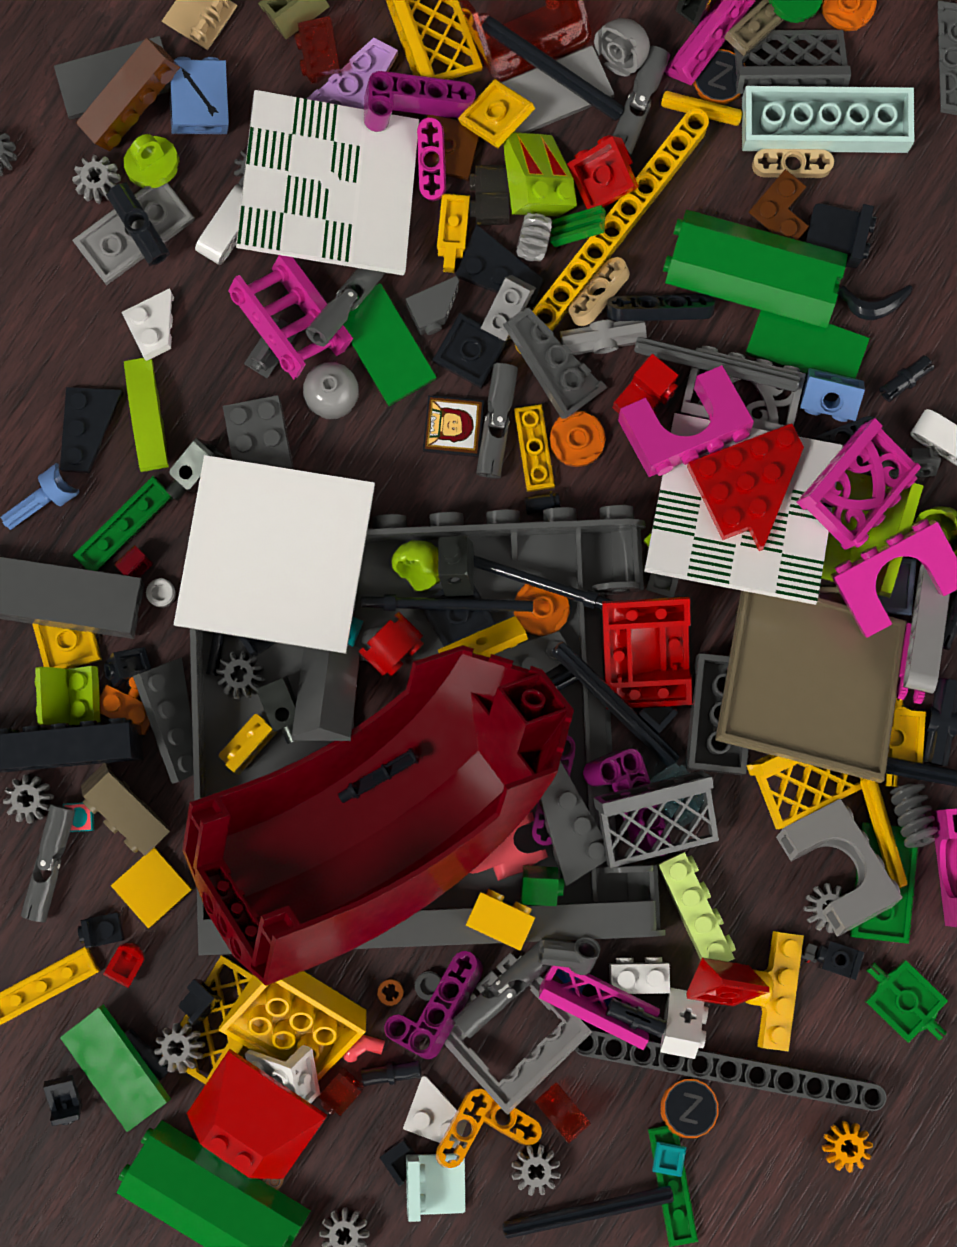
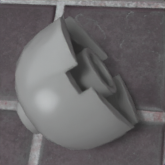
M618 18L611 20L595 34L594 44L598 56L603 54L604 58L608 61L604 65L617 75L629 76L631 73L636 72L648 58L650 50L649 38L644 28L632 19Z
M324 362L315 366L307 374L303 384V396L308 408L315 414L325 419H338L347 415L355 406L359 398V385L354 374L346 366L336 362Z

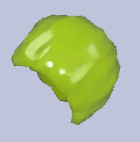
M411 540L402 544L393 554L392 567L401 578L407 579L415 591L428 590L440 583L438 547L434 546L431 542Z

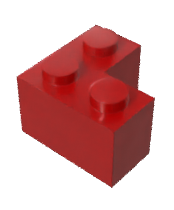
M651 354L634 374L632 382L615 400L612 408L617 413H620L621 408L644 398L647 399L653 411L660 403L666 405L678 387L675 384L678 374L654 354Z

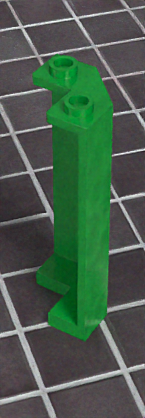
M687 209L684 218L677 219L673 235L678 236L673 256L667 255L663 272L668 273L665 281L666 284L824 328L828 327L836 304L839 284L846 268L848 254Z
M163 1120L160 1121L155 1129L150 1127L141 1140V1143L144 1145L131 1165L126 1164L118 1177V1180L122 1182L116 1192L117 1194L204 1247H290L311 1210L260 1179L247 1177L203 1147L199 1142Z

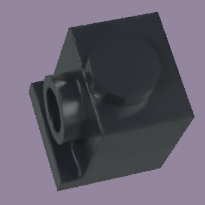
M827 940L825 945L820 946L816 961L820 962L818 968L856 980L865 952ZM838 954H842L845 958L842 965H838L835 962Z

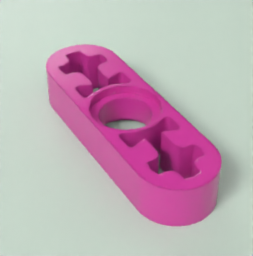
M426 118L419 123L417 128L419 189L427 200L438 201L446 192L444 129L438 120ZM432 124L435 129H438V133L433 134V143H439V147L427 146L423 148V144L429 145V137L427 134H424V130H428L429 125ZM429 152H436L439 155V163L435 167H427L424 163V158ZM440 171V176L434 175V182L440 185V189L435 190V195H431V192L426 190V186L431 184V177L429 175L425 176L424 173H437Z

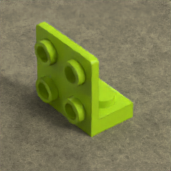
M42 666L35 668L36 714L39 725L69 723V725L79 726L81 721L96 720L101 722L97 666L70 669Z

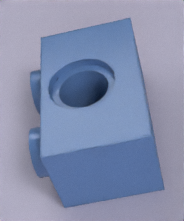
M809 368L800 398V408H803L805 412L812 415H820L821 413L832 415L833 419L841 422H847L848 419L856 421L865 391L864 381ZM828 393H836L839 395V398L830 402L825 400L824 396Z

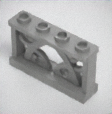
M710 346L696 348L697 351L800 376L797 391H791L790 396L781 401H775L773 396L780 395L784 389L777 390L772 386L751 382L763 401L753 402L746 407L754 421L752 428L772 431L791 423L794 426L806 376L805 373L800 372L799 368L793 366H784L783 368L772 366V362L764 359H757L755 362L747 360L744 355L734 352L726 355L718 353V349ZM691 367L679 414L709 420L708 413L700 400L698 404L690 403L696 377L700 375V369ZM729 376L732 383L740 380L739 378ZM789 405L785 425L778 424L777 407ZM765 407L766 410H759L762 414L760 419L752 416L751 412L753 409Z

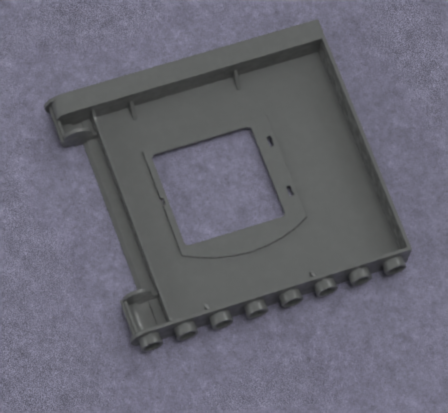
M630 505L601 507L600 520L577 521V509L569 507L543 510V522L521 523L520 511L518 510L489 511L486 513L487 524L464 525L463 513L459 512L430 514V527H407V516L388 514L374 516L373 529L367 530L353 617L363 620L364 623L354 646L360 649L363 647L367 651L370 648L367 642L389 620L395 623L398 619L394 615L400 611L423 634L420 640L424 643L413 655L410 656L406 653L400 660L422 659L437 654L438 649L443 648L423 609L396 608V611H384V608H361L362 596L384 597V594H396V597L428 598L443 589L440 582L428 590L415 591L407 579L401 578L392 567L393 554L402 544L411 540L431 542L434 546L438 547L439 537L468 536L474 544L475 556L586 592L592 590L600 593V596L605 598V595L634 593L644 590L641 530L646 528V522L634 519V507ZM474 567V585L482 599L514 600L518 591L525 585L524 583ZM456 577L451 579L452 582L460 580V578ZM567 598L570 604V613L567 622L556 632H560L567 645L605 682L603 611L598 607L595 609L585 607L582 602ZM489 611L496 624L514 617L513 611ZM190 629L194 801L270 774L333 742L297 740L287 744L282 730L279 729L240 775L231 771L219 757V753L254 714H258L270 726L271 724L255 690L249 689L251 698L248 699L242 691L241 697L237 700L233 697L234 690L229 695H226L223 691L227 685L219 686L217 684V681L224 676L206 674L213 632ZM526 632L528 640L523 641L521 643L537 639L543 636H535ZM224 635L220 661L224 658L230 663L232 661L230 658L231 652H235L238 659L242 651L247 652V660L251 655L238 636ZM276 643L256 656L258 660L255 665L262 664L264 666V670L256 673V675L264 676L265 681H256L255 684L260 687L287 676L297 700L305 647ZM361 655L360 662H366L367 660ZM221 662L219 663V668L225 670L226 666ZM561 664L546 673V675L551 678L567 668ZM238 669V675L234 677V680L237 678L242 682L244 681L243 676L247 674V670L244 672ZM578 680L559 691L574 709L568 730V736L575 742V754L570 779L602 834L599 812L595 809L593 797L613 793L614 790L612 784L590 786L584 779L583 771L588 762L612 752L611 713ZM281 707L279 709L280 716L282 718H289L288 710ZM567 741L562 756L567 755L571 751V746ZM537 802V804L533 807V809L529 812V813H531V812L533 813L534 819H535V814H536V809H537L538 802ZM540 814L539 820H545V816ZM615 815L609 816V828L616 832ZM534 821L518 828L513 838L516 848L527 854L546 849L548 857L532 866L558 867L560 878L561 872L558 862H556L554 857L553 844L542 846L533 839L532 829ZM545 821L543 828L537 829V834L541 835L542 841H546L550 837ZM617 844L613 849L614 858H617ZM605 861L569 885L564 886L563 896H557V906L525 905L532 909L530 914L535 917L525 942H537L541 938L578 940L581 937L610 939L666 935V929H660L657 865L643 866V864L610 868L607 861ZM493 868L479 873H469L452 888L405 921L354 949L502 943L466 926V922L480 892L487 893L488 889L504 895L503 902L511 906L514 905L515 901L521 903L523 872L499 881ZM197 889L198 955L232 954L207 914Z

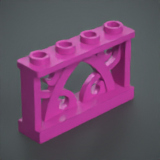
M876 418L858 428L796 502L803 510L807 509L842 544L841 547L844 550L853 546L858 548L867 541L869 530L877 527L885 519L886 516L883 513L887 508H892L900 501L901 496L899 494L917 480L915 474L921 468L881 429L882 424ZM874 444L884 453V455L879 456ZM857 456L862 457L863 463L868 461L869 464L863 467L859 466L856 460ZM891 460L899 468V475L896 479H892L889 476V471L895 468L891 466L883 468V461ZM846 469L854 473H865L871 470L873 482L872 499H848L851 485L845 473ZM836 482L841 483L843 486L842 496H838L842 490L838 491L835 489L834 485ZM820 500L830 506L835 507L834 514H832L820 502ZM842 510H847L845 513L847 524L850 523L851 517L857 520L854 530H848L841 523ZM870 510L865 516L863 511Z

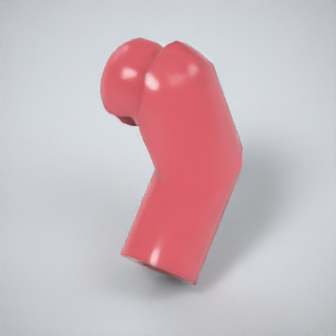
M363 1034L343 1055V1058L347 1062H355L357 1057L365 1051L381 1055L385 1040Z

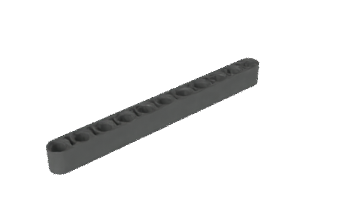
M589 1028L592 1031L590 1036L593 1038L590 1048L581 1049L577 1047L575 1049L579 1055L870 1111H877L886 1103L884 1089L871 1081L698 1049L696 1056H704L706 1059V1066L703 1070H693V1059L678 1056L675 1064L666 1065L663 1062V1055L665 1053L660 1052L661 1042L650 1039L646 1045L649 1047V1056L644 1060H638L634 1056L636 1046L606 1031ZM612 1039H616L621 1043V1049L615 1055L608 1054L605 1050L607 1042ZM726 1061H731L735 1065V1070L730 1076H723L720 1072L721 1065ZM754 1067H761L763 1077L757 1082L751 1081L749 1078L750 1070ZM783 1072H789L792 1076L791 1083L786 1087H780L778 1084V1077ZM817 1077L820 1080L819 1089L816 1092H808L807 1082L811 1078ZM841 1083H847L849 1087L848 1094L843 1098H838L835 1092L836 1087ZM875 1088L877 1091L876 1100L872 1103H866L864 1099L865 1092L868 1089Z

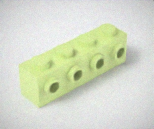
M681 852L656 864L700 960L702 957L726 962L735 959L732 954L736 950L729 934L723 935L720 925L724 924L717 908L711 909L707 901L708 898H711V895L704 881L699 883L695 872L699 870L692 855L687 857L685 852Z

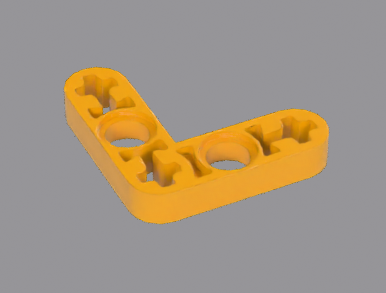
M474 1089L466 1094L437 1147L436 1159L445 1168L459 1166L483 1122L522 1145L537 1143L542 1134L541 1126L535 1119L516 1108L509 1113L510 1121L505 1126L499 1125L495 1115L501 1107L486 1090ZM481 1095L483 1096L481 1101L485 1105L475 1110L473 1115L479 1117L476 1121L472 1116L463 1114L464 1110L471 1112L475 1104L471 1101L472 1097H479ZM517 1116L520 1117L517 1124L523 1127L532 1126L533 1137L524 1139V1132L518 1128H514L513 1133L510 1131L516 1123ZM463 1119L471 1124L472 1129L471 1133L466 1137L460 1136L456 1130L457 1123ZM450 1136L457 1141L464 1142L463 1147L457 1145L453 1153L457 1156L456 1159L446 1162V1155L443 1151L444 1149H451L455 1142L449 1140Z

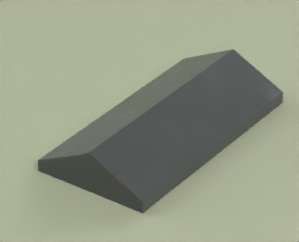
M348 644L346 654L304 648L292 740L351 741L361 656L358 652L360 648L352 647Z

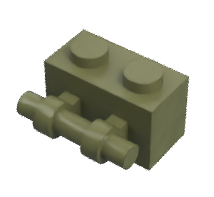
M261 0L258 2L263 12H266L272 24L286 40L330 7L326 0Z

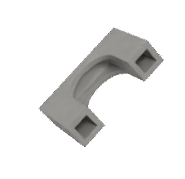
M841 799L784 827L777 835V840L791 862L820 847L840 849L853 860L858 872V883L855 890L829 903L822 911L837 937L892 908L902 899L898 884L889 877L883 860L874 853L869 845L866 833L859 829L854 821L851 809L844 805Z

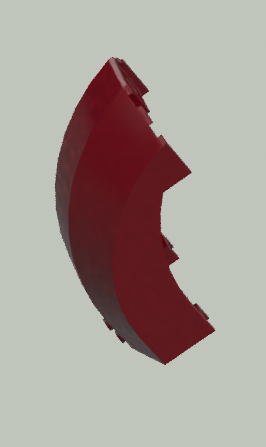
M464 645L413 661L406 690L384 708L352 729L351 741H333L312 754L270 774L190 802L182 851L205 910L232 955L267 986L331 960L378 937L432 903L482 863L525 819L558 773L574 709L542 669L530 666V669L513 665V660L493 654L490 655V658L473 653L474 648ZM409 748H413L418 753L420 759L418 764L414 763L392 776V779H387L361 794L358 799L352 798L345 803L341 802L338 793L348 788L349 783L358 781L380 768L383 763L387 764L406 753Z

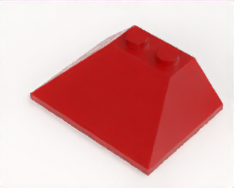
M675 597L602 601L605 683L631 708L692 705L688 627L690 626V598Z
M231 1049L228 1050L186 1113L203 1147L247 1177L259 1179H284L327 1117V1114Z

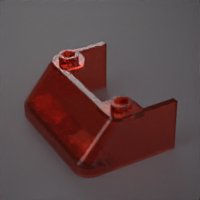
M459 0L469 32L489 73L494 79L506 81L535 68V66L483 32L481 25L488 16H491L490 14H478L468 0ZM545 0L546 6L503 24L553 59L584 46L591 37V27L583 0Z

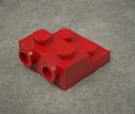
M612 135L605 136L598 140L597 146L578 152L575 155V159L567 163L587 209L599 205L605 208L639 187L630 167V164L633 162L622 138Z

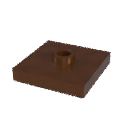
M427 115V118L438 120L444 129L446 176L469 181L480 136L461 125L458 120ZM432 124L429 125L428 130H424V134H427L429 137V145L423 144V148L427 146L439 147V143H433V134L438 133V129H435ZM436 152L427 153L424 158L425 165L427 167H435L439 163V155ZM417 155V159H416V163H415V169H418V170H419L418 155Z

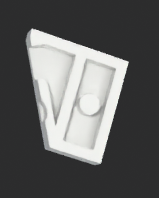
M170 288L122 312L146 361L171 349L172 336L170 329L173 323L171 306L174 296Z
M422 1075L403 1129L440 1143L457 1109L426 1075ZM463 1119L457 1123L456 1130L460 1136L463 1135L467 1120ZM450 1136L449 1140L455 1141L452 1146V1148L455 1149V1147L459 1145L460 1141H457L452 1136Z

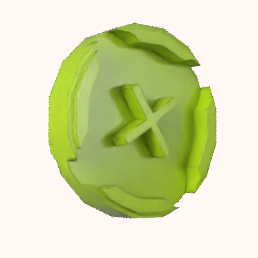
M144 134L138 137L127 150L124 157V169L130 181L135 185L143 188L144 186L158 188L168 183L176 175L179 155L174 145L166 138Z

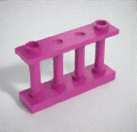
M279 255L272 267L273 272L248 285L238 275L234 278L228 292L232 301L239 305L279 359L283 370L288 372L294 380L299 377L305 367L304 360L326 348H330L338 356L345 352L353 338L346 328L342 326L326 346H318L312 343L296 352L287 338L308 328L327 303L294 258ZM277 282H281L290 294L263 307L254 294ZM293 304L299 305L306 316L279 329L271 316Z

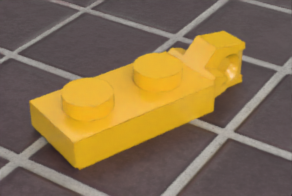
M442 195L437 250L438 256L444 257L443 272L455 273L456 258H463L470 196Z

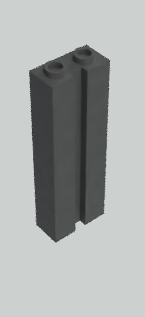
M0 557V619L134 639L138 622L139 606L141 607L145 585L142 579L138 577Z

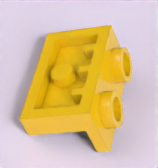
M254 714L219 753V757L231 771L240 775L275 736L277 731H274L272 726L258 714Z

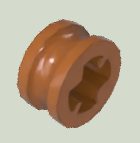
M395 979L383 981L378 988V998L385 1005L392 1006L401 1001L404 994L402 984ZM388 984L395 985V991L399 992L397 998L393 996V1000H387V994L383 993L384 986L388 988Z

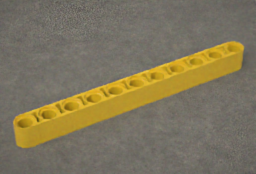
M692 109L688 111L635 178L639 186L647 185L652 189V192L644 194L637 188L621 197L607 214L604 230L610 227L615 228L619 234L615 237H610L604 231V233L589 237L532 310L536 316L542 313L551 316L552 321L545 324L551 331L556 328L569 311V306L602 265L612 256L703 139L709 124L708 115L703 110ZM696 121L701 124L702 128L692 129L688 123ZM676 142L682 143L685 149L677 151L672 147V144ZM657 164H665L669 170L667 172H659L655 166ZM625 206H630L636 213L626 215L621 209ZM597 249L602 253V256L597 259L591 258L588 255V251ZM580 270L586 277L582 280H575L572 278L571 273ZM558 292H564L568 295L569 299L565 302H559L554 298V295Z

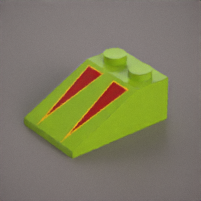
M513 132L503 142L512 214L527 215L528 213H539L544 216L560 217L576 207L574 180L553 136Z

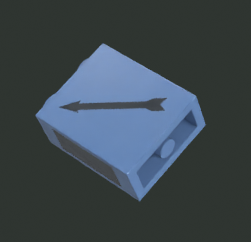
M189 57L175 58L174 61L181 68L169 82L171 134H227L229 120L226 60H219L215 57H207L203 60H191Z

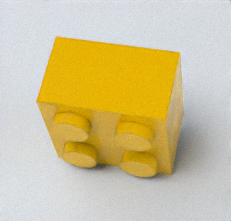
M488 889L487 893L480 892L466 922V926L521 951L535 920V917L530 914L532 909L517 901L511 906L503 902L504 895Z

